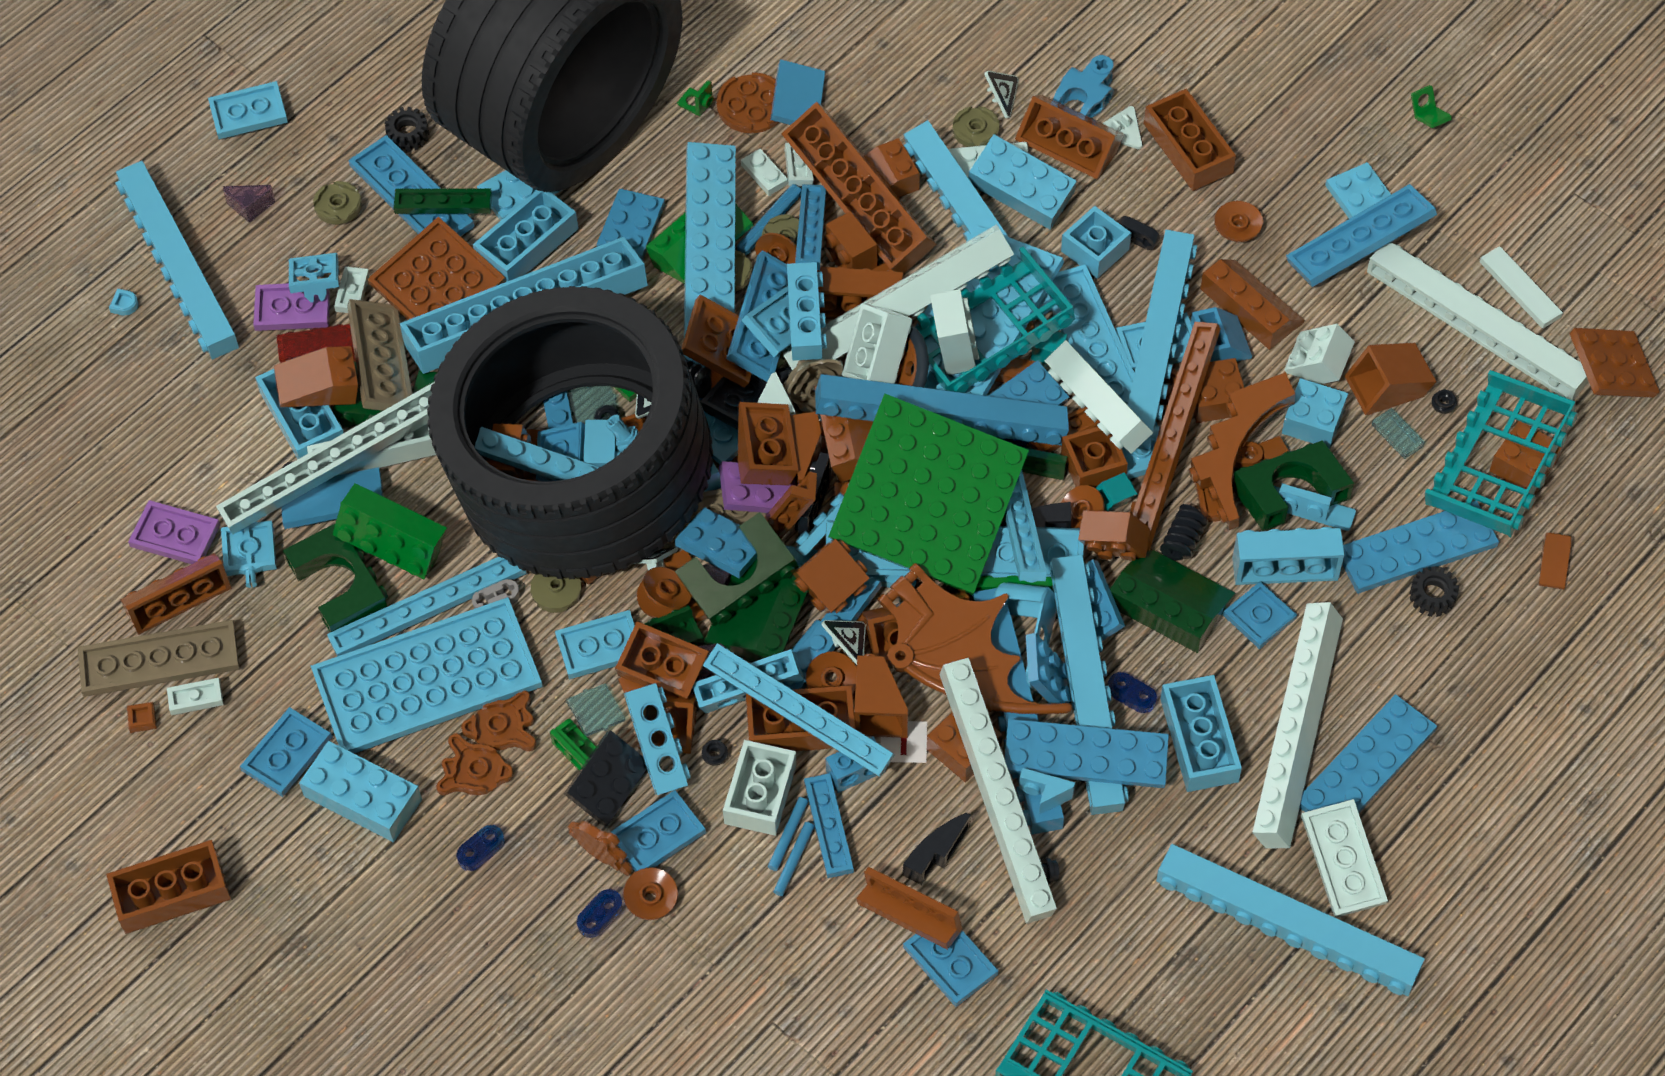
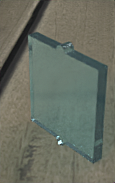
M586 386L567 391L571 405L570 411L574 413L577 423L582 422L585 424V420H594L596 410L603 405L613 406L620 415L615 401L617 399L616 394H613L610 386ZM609 413L603 414L602 420L610 418L611 415Z
M606 684L590 690L584 689L582 693L566 699V703L586 737L602 730L608 731L609 727L625 721L622 711Z

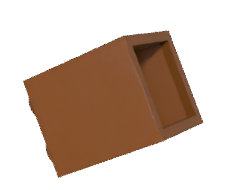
M1416 343L1368 345L1345 374V378L1365 415H1371L1422 398L1437 382Z
M875 654L857 656L854 709L855 730L867 737L908 738V708L884 656H877Z

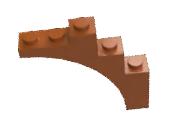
M1286 372L1229 393V403L1226 404V408L1231 418L1211 425L1210 435L1207 436L1212 451L1191 458V468L1188 471L1192 482H1198L1200 489L1207 487L1211 500L1217 501L1219 505L1217 513L1221 523H1226L1229 530L1239 527V516L1233 500L1232 480L1233 471L1241 450L1248 438L1264 421L1276 412L1295 404V392Z

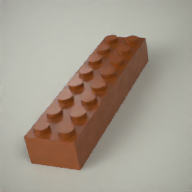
M815 102L781 133L845 214L849 211L852 212L876 242L878 255L891 270L903 272V274L906 273L937 245L836 120L818 102Z

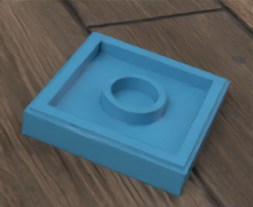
M1261 581L1223 611V616L1259 650L1297 618V614Z

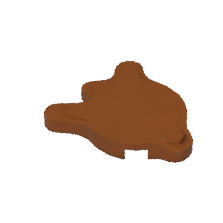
M522 691L510 699L497 700L483 705V708L476 715L473 714L471 718L462 723L463 735L473 739L478 744L491 746L497 751L511 747H518L529 752L533 751L536 747V740L532 735L524 731L525 727L531 726L534 723L532 714L527 710V706L531 701L529 692Z
M454 733L448 738V744L455 756L442 760L441 764L445 775L437 782L436 788L437 792L442 796L453 792L484 795L494 791L501 784L509 782L513 778L514 772L513 768L505 763L493 747L484 744H471L460 734Z
M573 821L568 825L569 834L590 855L612 866L615 870L620 871L626 876L632 873L633 867L626 860L627 854L617 847L620 840L615 834L604 832L586 821L581 823Z

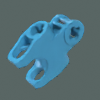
M1105 55L1095 56L1082 72L1072 67L1062 78L1053 100L1063 105L1071 100L1082 101L1084 105L1080 113L1094 118L1103 111L1114 93V89L1109 87L1113 79L1112 59Z

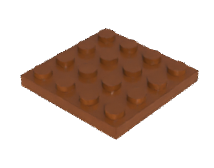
M439 217L367 279L368 283L408 320L506 282V278Z

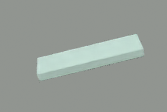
M1500 246L1480 258V263L1542 329L1562 317L1563 312Z

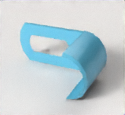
M1006 582L1000 584L995 591L994 597L1007 593L1010 615L1037 618L1034 633L1040 637L1042 628L1044 631L1043 641H1046L1049 646L1056 614L1054 592L1049 587ZM1027 665L1026 678H1027L1028 686L1030 687L1031 690L1036 691V689H1035V688L1029 683V681H1028V665Z

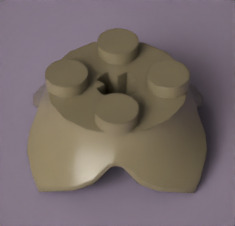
M835 359L798 361L797 366L783 384L795 409V414L810 413L816 410L815 386L818 384L820 375H841L843 371L841 361Z

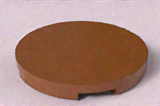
M752 72L751 75H743L737 78L734 76L727 80L721 86L716 100L717 111L721 120L731 129L742 133H760L776 126L779 122L770 120L776 79L763 73Z

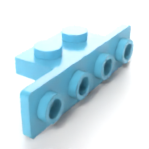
M1283 483L1281 488L1274 486L1288 506L1287 514L1350 531L1356 513L1355 509L1338 504L1330 506L1331 497Z

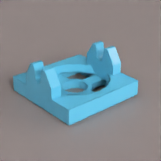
M337 253L289 259L290 293L304 292V296L312 303L314 295H318L320 301H323L327 294L326 289L339 287V259ZM325 273H331L328 278L318 279L319 276L323 277ZM306 276L309 280L299 281L296 277Z

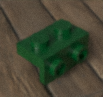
M690 606L673 610L669 614L659 618H652L645 623L647 626L695 646L704 643L703 635L693 618Z

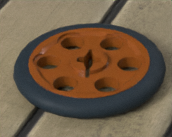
M911 325V331L906 340V344L908 342L909 345L908 351L906 352L904 347V356L899 365L895 384L924 388L929 370L927 346L919 330ZM914 364V372L911 374V367Z

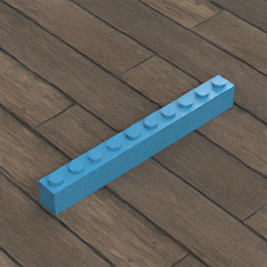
M824 374L820 375L815 390L816 414L874 421L885 393L1003 439L1062 445V437L1066 436L1069 431L1066 406Z
M997 588L974 592L972 601H986L996 598L994 594ZM1006 601L993 624L991 631L992 645L1002 653L1020 657V661L1011 669L1008 675V686L1018 697L1033 702ZM1000 712L1001 716H998L1000 732L1005 731L1006 736L1008 719L1039 722L1037 714ZM1004 739V748H1006V739ZM1011 774V776H1012L1013 779H1014V778H1017L1018 785H1019L1020 775H1019V774ZM1016 786L1018 800L1024 804L1025 810L1022 811L1026 823L1030 827L1031 835L1063 829L1064 816L1061 805L1039 814L1042 795H1029L1019 789V786Z

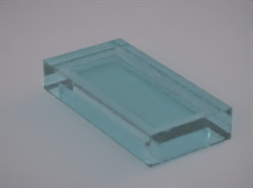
M1392 408L1372 421V426L1404 459L1424 447L1425 442Z

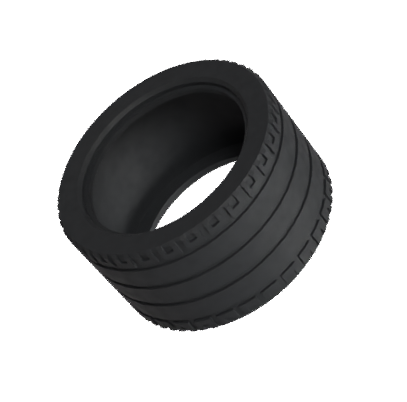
M446 0L432 28L423 59L421 80L426 110L437 124L537 191L555 192L573 187L591 177L614 158L636 133L653 108L668 79L678 51L683 20L681 0Z
M587 286L555 287L554 289H544L520 296L493 309L492 312L484 315L478 322L471 325V328L460 336L461 338L453 344L452 349L445 355V360L441 362L439 372L435 374L434 384L431 385L430 390L432 394L428 398L429 407L427 408L429 436L441 466L471 526L481 541L493 553H497L498 557L508 560L510 565L518 566L523 571L529 570L532 574H542L543 577L553 576L557 577V579L602 576V574H611L617 570L626 569L628 566L634 563L637 564L642 559L650 557L652 553L662 549L667 542L673 540V537L678 532H681L683 526L691 520L693 512L697 511L699 502H702L704 498L703 493L709 485L707 480L711 478L710 468L713 466V442L710 428L681 346L676 336L672 334L669 326L665 325L662 318H657L653 310H648L646 305L643 303L638 304L631 297L627 298L624 294H617L608 289L602 290L601 288H588ZM611 386L634 392L651 402L650 411L644 425L628 447L602 467L575 478L550 482L519 479L491 466L486 461L487 458L480 456L474 448L481 427L492 430L493 424H515L525 413L540 402L574 388Z

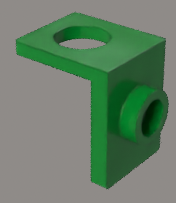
M707 80L698 91L690 87L678 100L677 105L700 117L713 102L712 82ZM694 96L695 105L687 104L686 100Z
M1428 85L1411 93L1416 120L1431 128L1452 120L1449 113L1436 107L1433 86ZM1427 94L1428 102L1424 106H1419L1418 100L1420 96Z

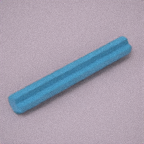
M792 184L737 244V251L744 253L745 256L748 255L755 247L757 240L762 236L767 222L773 217L784 215L801 196L802 189Z

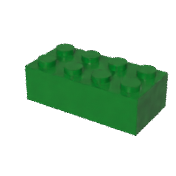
M354 483L341 502L333 536L424 580L438 559L447 527Z

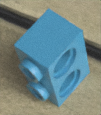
M840 752L825 758L826 773H830L837 793L877 776Z

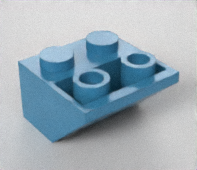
M1217 307L1192 312V328L1194 322L1217 323L1221 328L1210 362L1236 358L1237 362L1252 359V354L1238 316Z

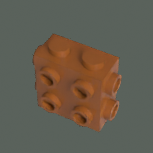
M836 539L829 541L793 573L796 577L795 584L802 592H809L814 598L811 602L820 612L831 613L834 611L838 613L848 604L845 600L851 594L857 596L867 587L865 584L869 579L866 574L868 572L867 568L861 561H854L849 555L851 552L850 548L842 540L839 542Z

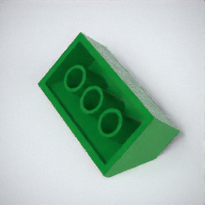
M735 203V241H737L753 227V223ZM686 212L646 245L653 267L684 284Z

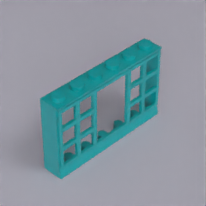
M1024 247L1019 248L1021 256L1019 263L1011 266L1007 262L1000 266L1001 274L992 280L988 275L980 278V287L973 292H970L967 287L960 290L962 299L967 298L970 311L992 297L1023 335L1021 338L987 359L978 349L981 363L967 372H961V376L950 382L945 376V368L941 370L933 360V358L941 354L934 316L929 319L925 313L918 315L917 321L919 326L915 328L919 330L924 340L931 336L939 346V348L928 354L929 371L945 391L966 392L970 386L985 380L989 374L997 369L1006 367L1011 360L1019 355L1026 354L1033 346L1048 340L1052 334L1060 329L1067 328L1076 320L1071 303ZM1031 273L1039 282V285L1025 293L1016 282ZM1011 285L1020 297L1005 305L997 294ZM1044 289L1053 300L1038 309L1030 300V297ZM1025 301L1033 313L1018 321L1010 310ZM1058 305L1062 312L1047 320L1043 313ZM1038 317L1043 324L1027 332L1023 326Z
M1490 370L1488 372V386L1485 391L1481 390L1479 392L1477 407L1474 412L1469 411L1466 418L1467 426L1464 431L1457 433L1456 446L1453 452H1447L1445 467L1442 473L1437 472L1434 477V488L1432 490L1427 488L1425 491V504L1488 527L1511 538L1515 529L1520 530L1524 521L1523 514L1525 510H1530L1535 500L1534 492L1537 488L1541 489L1546 478L1544 473L1547 467L1552 468L1557 457L1555 452L1558 446L1563 447L1567 438L1566 431L1568 427H1573L1577 420L1578 413L1575 412L1576 402ZM1503 392L1520 398L1513 412L1496 406ZM1525 401L1542 406L1536 420L1519 414ZM1548 409L1565 415L1558 429L1541 423ZM1493 411L1510 417L1503 431L1486 425ZM1515 420L1532 426L1526 439L1509 434ZM1538 428L1555 434L1548 448L1531 442ZM1482 431L1545 454L1527 489L1464 466ZM1461 471L1478 477L1471 491L1454 485ZM1483 480L1501 486L1494 500L1477 494ZM1506 489L1523 495L1517 509L1499 503ZM1453 491L1468 498L1464 503L1448 497V495ZM1473 499L1489 505L1488 512L1471 506ZM1497 508L1512 514L1511 520L1494 515L1495 509Z
M1047 989L995 1072V1076H1040L1034 1070L1044 1056L1061 1066L1055 1076H1062L1090 1029H1093L1134 1052L1133 1057L1121 1076H1144L1133 1070L1140 1056L1158 1065L1153 1076H1160L1163 1069L1176 1076H1192L1193 1071L1190 1070V1067L1185 1062L1177 1059L1175 1061L1165 1056V1053L1158 1047L1147 1046L1140 1042L1136 1035L1120 1031L1111 1021L1099 1019L1093 1016L1086 1007L1082 1005L1075 1006L1068 1002L1067 998L1061 993L1055 991L1052 993ZM1048 1005L1062 1012L1055 1025L1040 1018ZM1067 1016L1086 1025L1078 1038L1060 1029ZM1036 1023L1051 1031L1042 1047L1027 1039ZM1056 1034L1074 1044L1065 1060L1047 1050ZM1023 1045L1037 1052L1029 1068L1014 1061Z

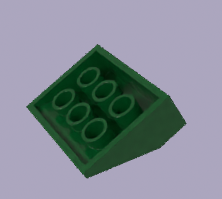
M1151 548L1150 551L1146 552V558L1136 557V560L1131 561L1110 588L1120 613L1196 653L1200 651L1221 619L1223 611L1228 608L1236 595L1235 592Z
M758 559L753 562L740 579L732 575L728 586L739 585L747 581L755 572ZM794 575L787 579H781L774 584V587L768 593L759 594L755 597L748 607L738 609L732 613L731 618L725 623L715 626L711 624L703 644L714 648L718 643L738 657L751 663L784 652L809 592L806 591L804 593L798 588L794 582L796 580Z

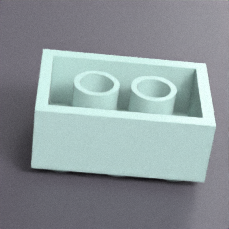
M960 289L932 294L930 297L946 375L967 372L975 367V360L979 359L967 298L962 299Z
M861 303L842 376L895 384L899 365L904 356L906 340L911 331L912 318L886 308Z
M744 740L723 808L724 824L776 836L797 766L796 751Z

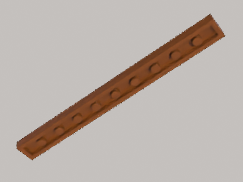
M1194 322L1133 510V515L1151 528L1147 551H1150L1221 329L1217 323Z

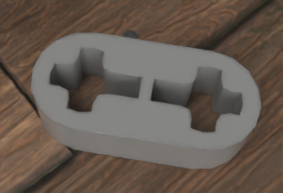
M506 579L475 592L472 596L474 609L484 606L480 603L481 599H485L490 604L508 597L511 605H513L520 597L518 584L513 580ZM509 589L512 594L507 596L504 590Z

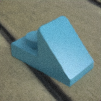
M1025 768L1022 769L1019 789L1029 795H1042L1039 814L1071 800L1074 795L1075 782Z

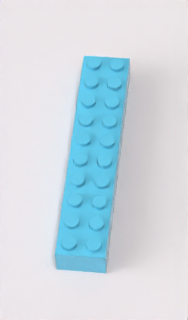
M621 237L400 323L404 345L421 372L425 374L439 368L441 362L445 360L447 352L461 338L460 336L471 328V325L506 302L532 292L569 286L597 287L602 290L608 289L614 293L626 295L648 286L645 265L625 237Z

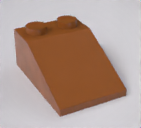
M899 138L879 145L864 155L899 198L919 190V171Z
M351 346L325 347L274 365L280 407L356 403L358 382Z
M739 403L738 467L741 484L789 486L799 471L788 404Z
M816 412L790 415L799 470L795 475L796 486L810 472L812 462L818 460L822 449H826L822 421H819Z
M637 621L615 669L618 676L642 686L656 683L657 688L662 687L664 693L688 700L709 651Z

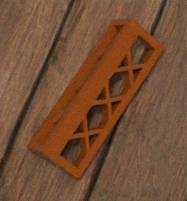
M809 472L798 486L791 485L764 517L780 539L784 537L815 501L817 473Z
M869 866L864 871L867 885L856 898L858 905L948 950L963 930L958 911Z

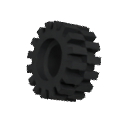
M401 107L399 108L400 112H397L395 109L392 111L393 116L389 114L387 120H385L386 135L402 151L404 148H406V152H411L410 148H414L416 151L418 150V145L423 147L425 145L424 141L427 142L429 139V128L424 113H420L417 108L412 111V107H407L406 111ZM405 126L416 127L415 130L409 133L398 132L399 129Z
M1432 566L1431 571H1429L1428 567L1423 568L1422 573L1419 571L1416 577H1414L1409 593L1411 594L1410 601L1414 602L1413 607L1415 609L1420 607L1419 612L1421 614L1428 611V616L1432 617L1433 612H1436V616L1439 617L1442 615V611L1444 614H1447L1450 609H1453L1457 600L1459 585H1457L1456 577L1451 579L1453 574L1450 571L1447 574L1444 573L1445 568L1441 567L1440 571H1436V566ZM1429 585L1437 586L1444 591V595L1440 598L1431 597L1425 593L1424 588Z

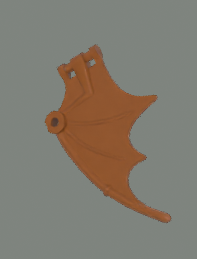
M914 563L904 577H899L890 586L891 590L886 595L882 594L877 599L897 621L898 640L895 645L891 646L887 654L889 665L896 672H906L924 685L946 695L939 675L943 665L969 658L986 709L989 712L993 710L1016 714H1065L1072 711L1070 703L1040 704L1027 701L1014 694L1008 686V675L1011 669L1020 661V657L1000 652L992 645L991 641L993 624L1008 599L1007 593L986 601L960 599L938 586ZM916 579L922 582L917 589L912 585ZM897 597L903 600L898 607L893 603ZM899 655L905 656V659L901 661L897 660L896 658Z

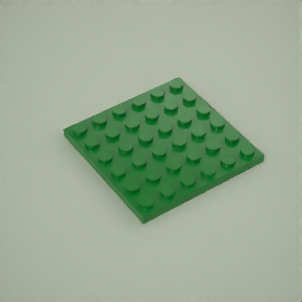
M884 393L828 538L836 539L838 542L842 540L850 547L909 569L916 563L929 578L973 595L1029 450Z

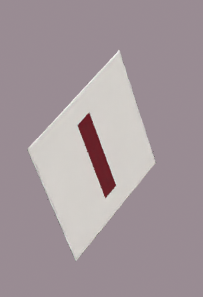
M908 721V738L881 737V746L895 755L891 762L927 763L926 721Z

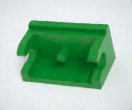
M570 718L550 731L552 744L580 771L596 746L577 728V725Z

